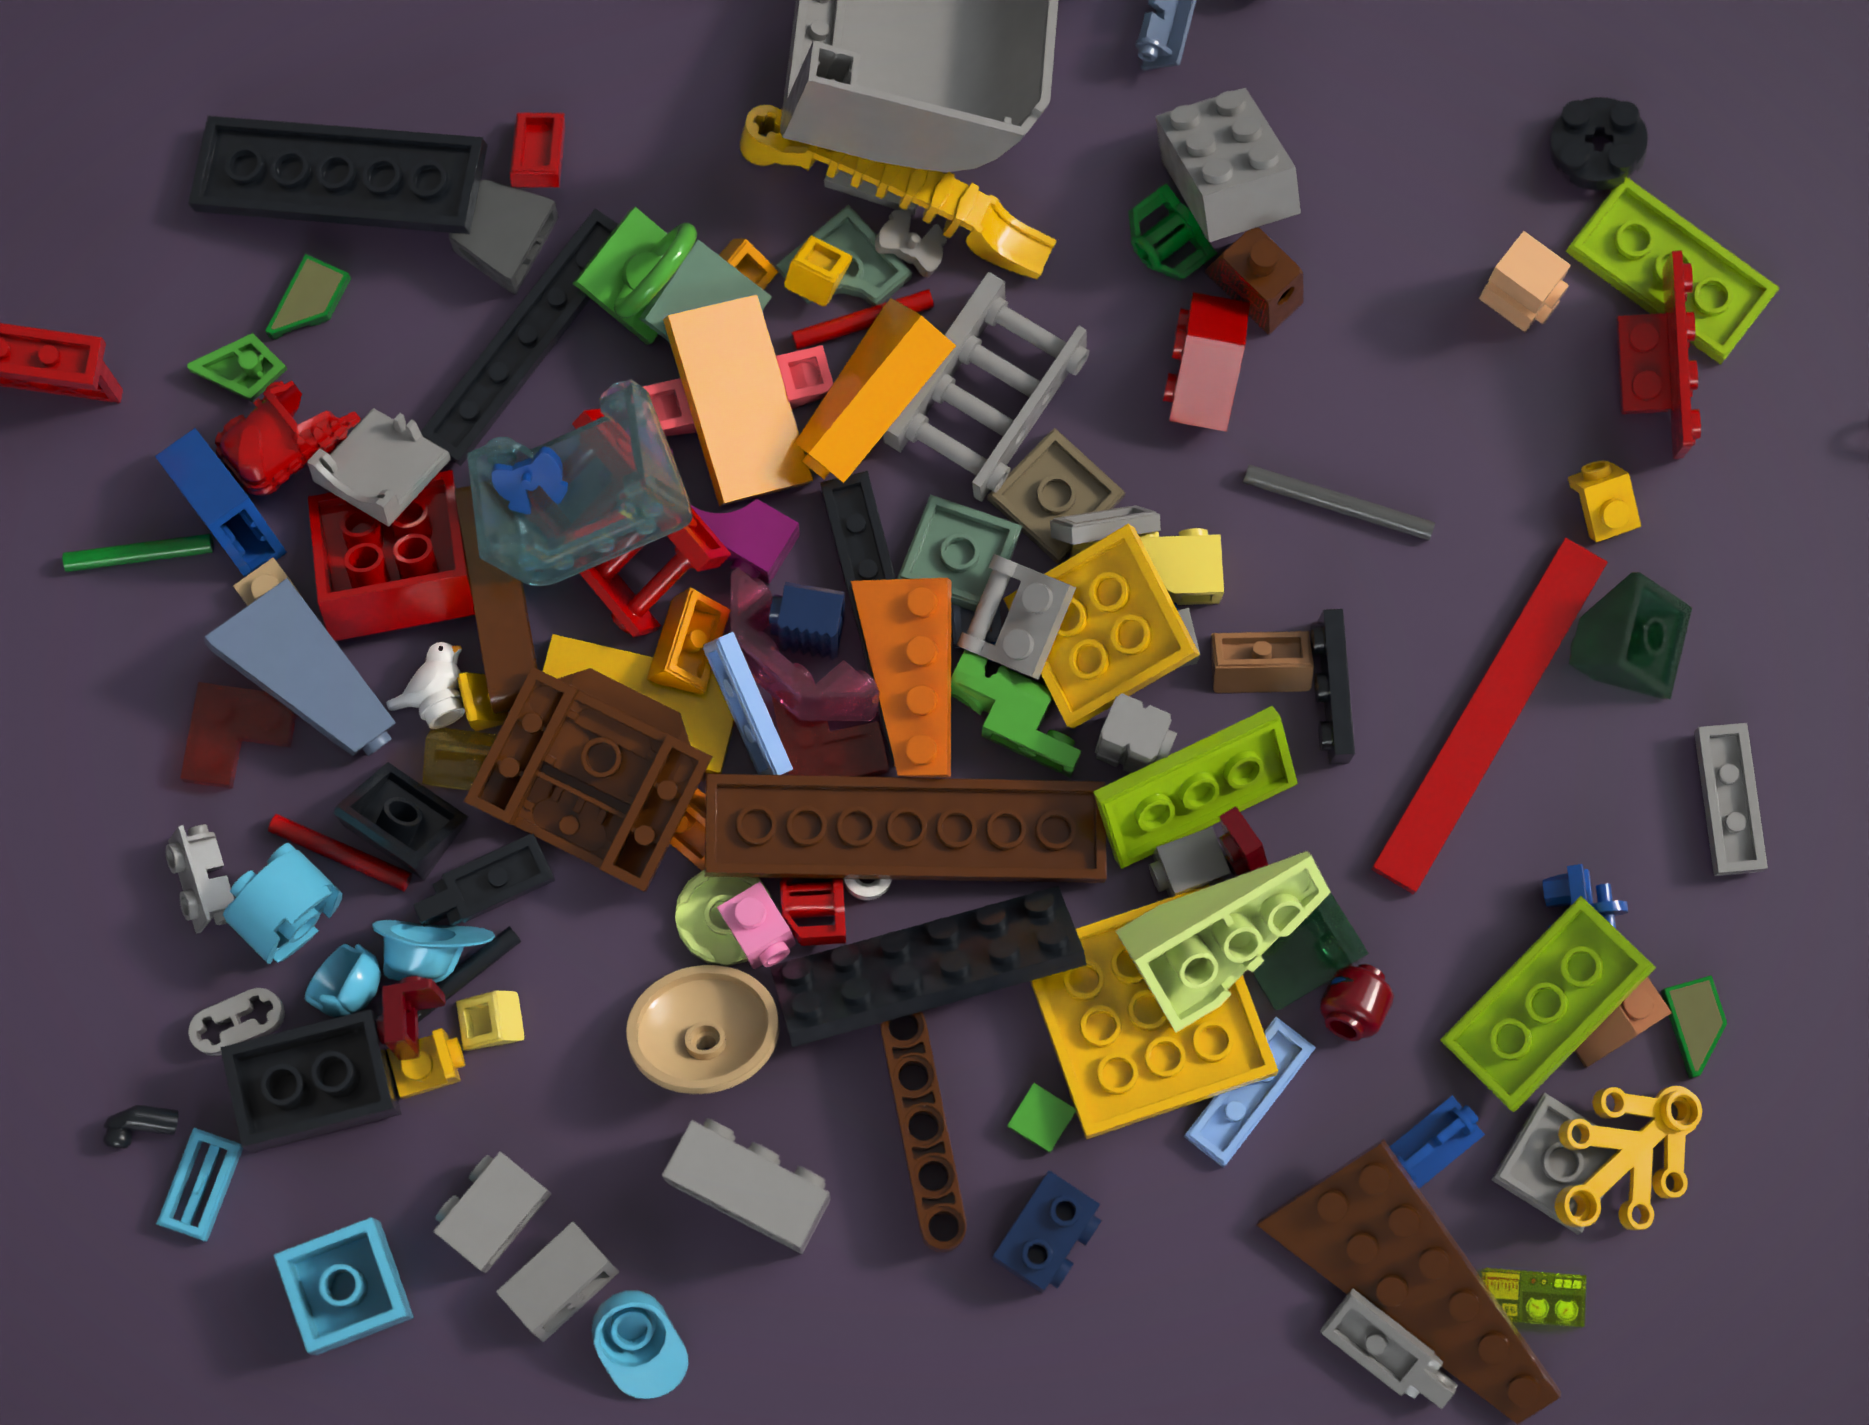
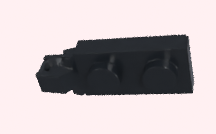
M534 833L443 874V879L432 884L436 894L413 904L423 927L448 918L451 926L462 921L464 923L541 888L555 881V878Z

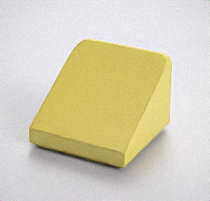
M496 990L456 1001L463 1050L468 1051L524 1040L521 1009L517 992Z

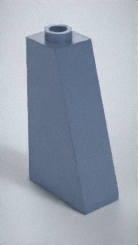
M288 578L205 636L204 643L210 651L351 756H354L362 749L367 756H370L392 740L387 731L396 722Z

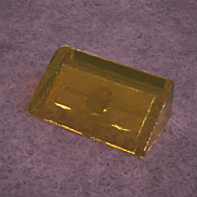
M451 728L430 729L425 740L422 784L470 790L497 735Z

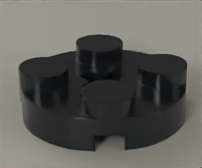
M1594 97L1582 101L1573 100L1564 106L1562 115L1553 126L1551 133L1552 161L1558 171L1560 167L1565 174L1570 176V182L1578 187L1590 190L1615 188L1625 183V177L1631 175L1635 170L1637 173L1643 166L1647 154V128L1639 116V109L1631 102L1606 97ZM1595 136H1603L1612 143L1605 144L1604 151H1595L1594 145L1586 142Z

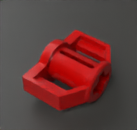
M783 878L780 881L782 917L801 946L846 944L843 879H833L830 882L791 884L794 878ZM835 916V925L798 927L793 919Z

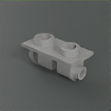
M202 824L188 829L189 836L187 837L184 826L181 825L177 827L168 840L169 844L166 845L165 853L170 871L173 874L178 873L183 891L180 892L179 896L182 913L187 921L192 920L195 932L198 934L204 930L212 918H214L216 925L227 923L223 917V912L234 900V896L230 892L231 886L227 875L209 879L207 874L208 871L221 869L224 866L215 833L209 832L207 825Z

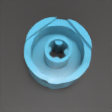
M290 843L279 847L269 858L268 865L258 874L250 870L235 882L230 892L236 898L223 912L225 921L268 964H271L273 959L279 963L303 947L319 931L314 925L321 913L323 912L330 919L338 908L343 896L342 892L302 852L296 850Z

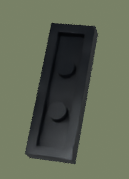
M1325 609L1317 621L1318 625H1311L1310 632L1313 655L1320 654L1322 673H1315V698L1317 703L1324 702L1326 720L1319 721V747L1321 751H1328L1329 765L1349 764L1355 755L1344 613L1343 609Z

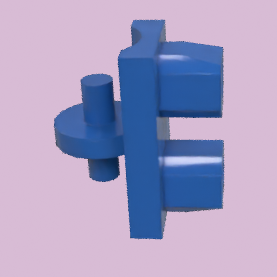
M1582 864L1567 866V873L1542 881L1544 899L1548 908L1572 905L1582 896L1615 929V916L1629 912L1627 901L1612 900L1611 884L1596 885L1598 903H1593L1590 871L1584 869Z

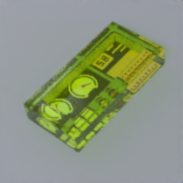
M1494 1268L1482 1269V1280L1513 1323L1585 1327L1586 1275Z

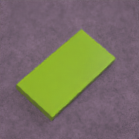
M1625 177V183L1612 190L1569 245L1566 253L1650 314L1665 313L1663 267L1671 251L1682 250L1683 263H1691L1693 274L1692 293H1687V301L1685 302L1686 312H1694L1695 341H1690V343L1721 365L1779 290V287L1635 182Z
M1271 706L1169 755L1167 758L1164 757L1116 780L1093 793L1114 859L1120 868L1123 869L1154 854L1158 846L1202 831L1220 822L1219 816L1235 806L1241 812L1297 785L1298 782L1281 717L1275 708Z
M1580 896L1440 1041L1512 1112H1515L1656 967Z

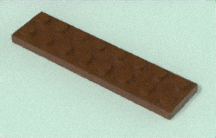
M707 774L705 876L1104 883L1107 879L1106 830L1093 792L1104 787L1105 781Z

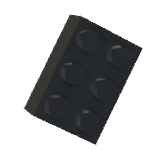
M369 1009L220 1047L242 1147L253 1153L401 1115L386 1045H382L378 1036V1015Z

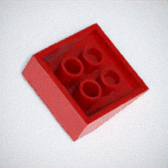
M453 470L439 472L389 527L332 492L308 497L317 600L326 630L334 641L475 615L455 496L456 485Z

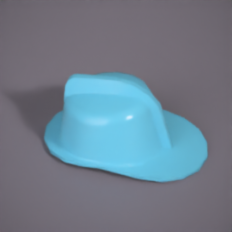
M381 920L372 924L373 930L384 936V975L389 979L399 981L409 976L432 979L435 983L442 981L454 971L464 946L491 942L495 938V934L492 931L472 926L428 925L423 927L421 924L398 920Z

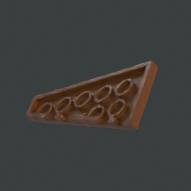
M1384 1139L1258 1221L1257 1226L1343 1292L1348 1294L1352 1288L1433 1350L1435 1352L1434 1355L1443 1361L1441 1367L1517 1425L1561 1397L1560 1389Z

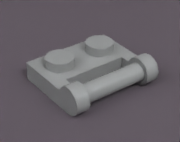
M993 554L988 568L992 569L969 628L966 633L961 632L956 646L1039 680L1076 587ZM1012 577L1020 580L1021 583L995 645L986 642L985 638L1009 580Z

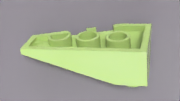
M1306 851L1160 904L1116 930V933L1175 1032H1178L1220 1007L1232 995L1228 989L1247 970L1253 973L1264 962L1261 955L1280 936H1289L1331 892L1312 856Z

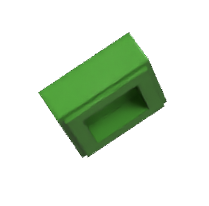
M1034 1083L1008 1123L1007 1128L1050 1154L1076 1110Z

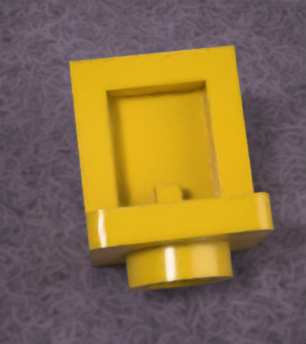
M1602 460L1588 463L1581 468L1580 473L1568 477L1570 488L1579 493L1589 538L1593 541L1599 542L1641 527L1630 475L1627 471L1614 463Z

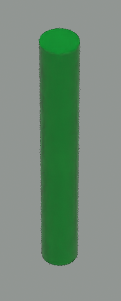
M208 533L64 552L62 560L65 572L213 553L214 545L212 535Z

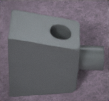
M482 179L470 234L450 233L449 239L452 248L467 262L516 295L559 218L555 201Z

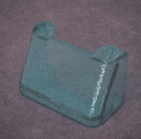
M631 379L611 385L599 398L600 410L604 417L533 449H529L511 438L498 437L491 439L486 445L467 453L479 558L523 583L535 586L551 585L689 525L692 521L690 498L650 395L645 388ZM543 447L551 448L561 459L563 465L562 481L568 482V491L561 503L556 504L538 486L533 491L527 490L532 505L530 514L510 510L508 508L509 501L498 494L492 483L491 473L494 464L513 466L519 461L532 459Z

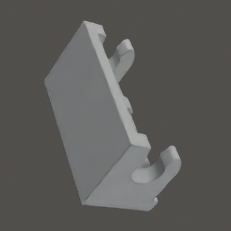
M571 1222L498 1289L496 1293L526 1327L544 1342L611 1281L619 1271L574 1222Z

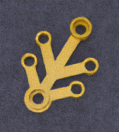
M1682 1086L1666 1087L1659 1091L1655 1098L1625 1094L1624 1091L1617 1087L1603 1088L1594 1094L1592 1100L1593 1109L1601 1118H1617L1626 1113L1652 1119L1639 1131L1594 1126L1587 1120L1580 1118L1563 1122L1559 1128L1558 1136L1561 1144L1566 1149L1580 1150L1592 1146L1618 1151L1582 1185L1563 1188L1555 1199V1212L1559 1220L1569 1227H1582L1593 1224L1601 1212L1600 1197L1630 1170L1629 1200L1622 1203L1618 1216L1620 1223L1626 1229L1644 1230L1650 1227L1654 1220V1210L1650 1204L1651 1181L1654 1192L1661 1198H1677L1682 1196L1687 1190L1688 1180L1684 1173L1685 1137L1699 1124L1702 1117V1106L1698 1097ZM1608 1094L1613 1097L1615 1102L1613 1111H1610L1606 1106ZM1672 1103L1676 1106L1678 1110V1115L1675 1120L1671 1113ZM1574 1126H1577L1581 1132V1139L1578 1143L1572 1137ZM1664 1138V1168L1657 1170L1652 1178L1653 1148ZM1668 1174L1674 1180L1672 1191L1668 1190L1665 1182ZM1570 1198H1573L1577 1204V1211L1574 1215L1571 1214L1569 1208ZM1635 1206L1638 1207L1641 1213L1638 1223L1632 1218V1210Z

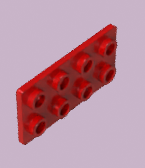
M1682 250L1671 251L1662 270L1665 313L1618 316L1616 319L1621 414L1670 412L1673 459L1684 458L1692 446H1695L1696 439L1701 437L1700 410L1691 409L1693 390L1698 389V366L1696 360H1688L1690 341H1695L1694 312H1686L1685 307L1687 293H1692L1693 274L1691 263H1683Z

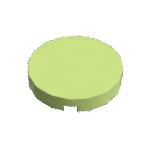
M704 869L686 883L677 899L675 920L679 937L691 954L708 964L731 966L748 961L717 907L761 882L758 877L705 876ZM764 886L765 890L767 891V893L769 894V896H770V898H771V895H770L769 891H768L767 888Z

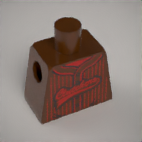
M1259 227L1247 230L1205 270V273L1231 299L1250 303L1249 316L1268 335L1279 327L1304 302L1303 271Z

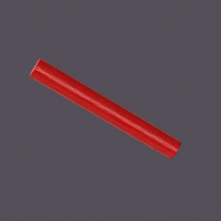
M929 289L895 299L916 313L934 307ZM887 302L791 332L796 350L870 328Z
M275 814L269 824L268 832L401 891H405L411 881L412 873L281 815Z

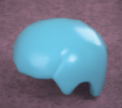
M348 944L339 946L312 977L306 988L305 1000L324 1014L334 1018L363 1010L375 997L381 978V971L376 956L360 944H357L355 948Z

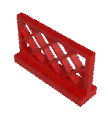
M0 323V386L121 403L123 393L122 387L103 361L106 342L102 337Z

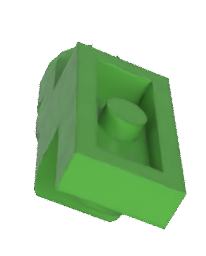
M965 649L951 677V696L979 715L983 711L989 713L984 722L981 737L1071 778L1081 755V750L1074 747L1075 741L1055 730H1048L1047 734L1039 731L1052 702V695L1041 683L1004 665L998 668L996 674L987 678L985 673L988 659Z

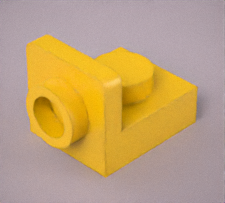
M443 1028L433 1030V1035L419 1039L420 1058L400 1061L389 1048L387 1049L401 1099L461 1082L458 1068L465 1066V1060L457 1037L449 1039L448 1034Z

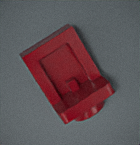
M409 976L401 979L399 984L382 986L383 1014L377 1017V1031L382 1045H386L400 1061L420 1058L418 1010L446 1005L445 994L432 979Z

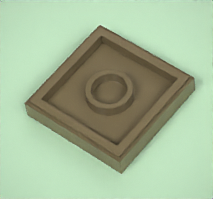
M1054 428L1009 473L1001 488L996 493L991 491L988 494L987 500L1011 522L1022 525V532L1055 563L1059 564L1071 552L1072 544L1051 537L1050 520L1057 517L1113 509L1125 497L1126 492Z

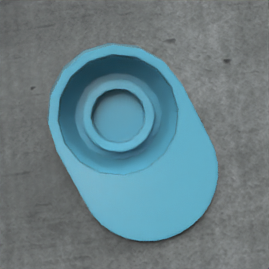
M625 1290L614 1294L600 1305L593 1317L592 1338L600 1360L616 1385L626 1394L642 1399L660 1397L675 1389L687 1372L688 1355L684 1343L667 1317L663 1306L653 1296L639 1290Z

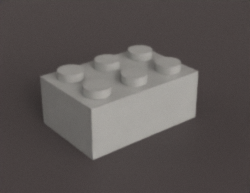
M1246 87L1235 91L1223 92L1219 96L1191 105L1179 106L1172 111L1155 116L1162 162L1209 242L1301 213L1296 167Z
M709 1118L706 1119L703 1126L691 1120L662 1175L667 1184L790 1249L803 1254L830 1202V1192L824 1190L826 1185L824 1183L825 1179L801 1166L797 1167L795 1173L780 1167V1156L755 1142H752L749 1149L734 1142L736 1137L733 1135L734 1132Z

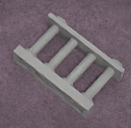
M989 271L945 334L956 347L883 435L884 443L900 453L908 441L915 443L919 440L976 475L972 482L973 496L980 502L984 500L990 490L996 493L1001 488L1010 473L1011 468L1007 464L1067 375L1071 373L1075 376L1085 364L1090 353L1086 349L1087 330L1078 325L1069 340L1065 342L1008 308V301L1005 300V281ZM988 324L993 327L996 324L1001 325L1055 358V361L1041 381L981 346L982 340L979 337ZM961 363L965 365L973 363L1029 397L1015 420L955 385L953 375ZM945 401L1003 436L988 459L928 424L929 418L926 415L935 402L942 404Z

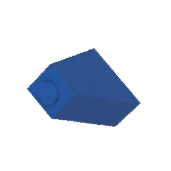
M196 428L155 456L244 577L274 557L277 560L287 553L253 502Z

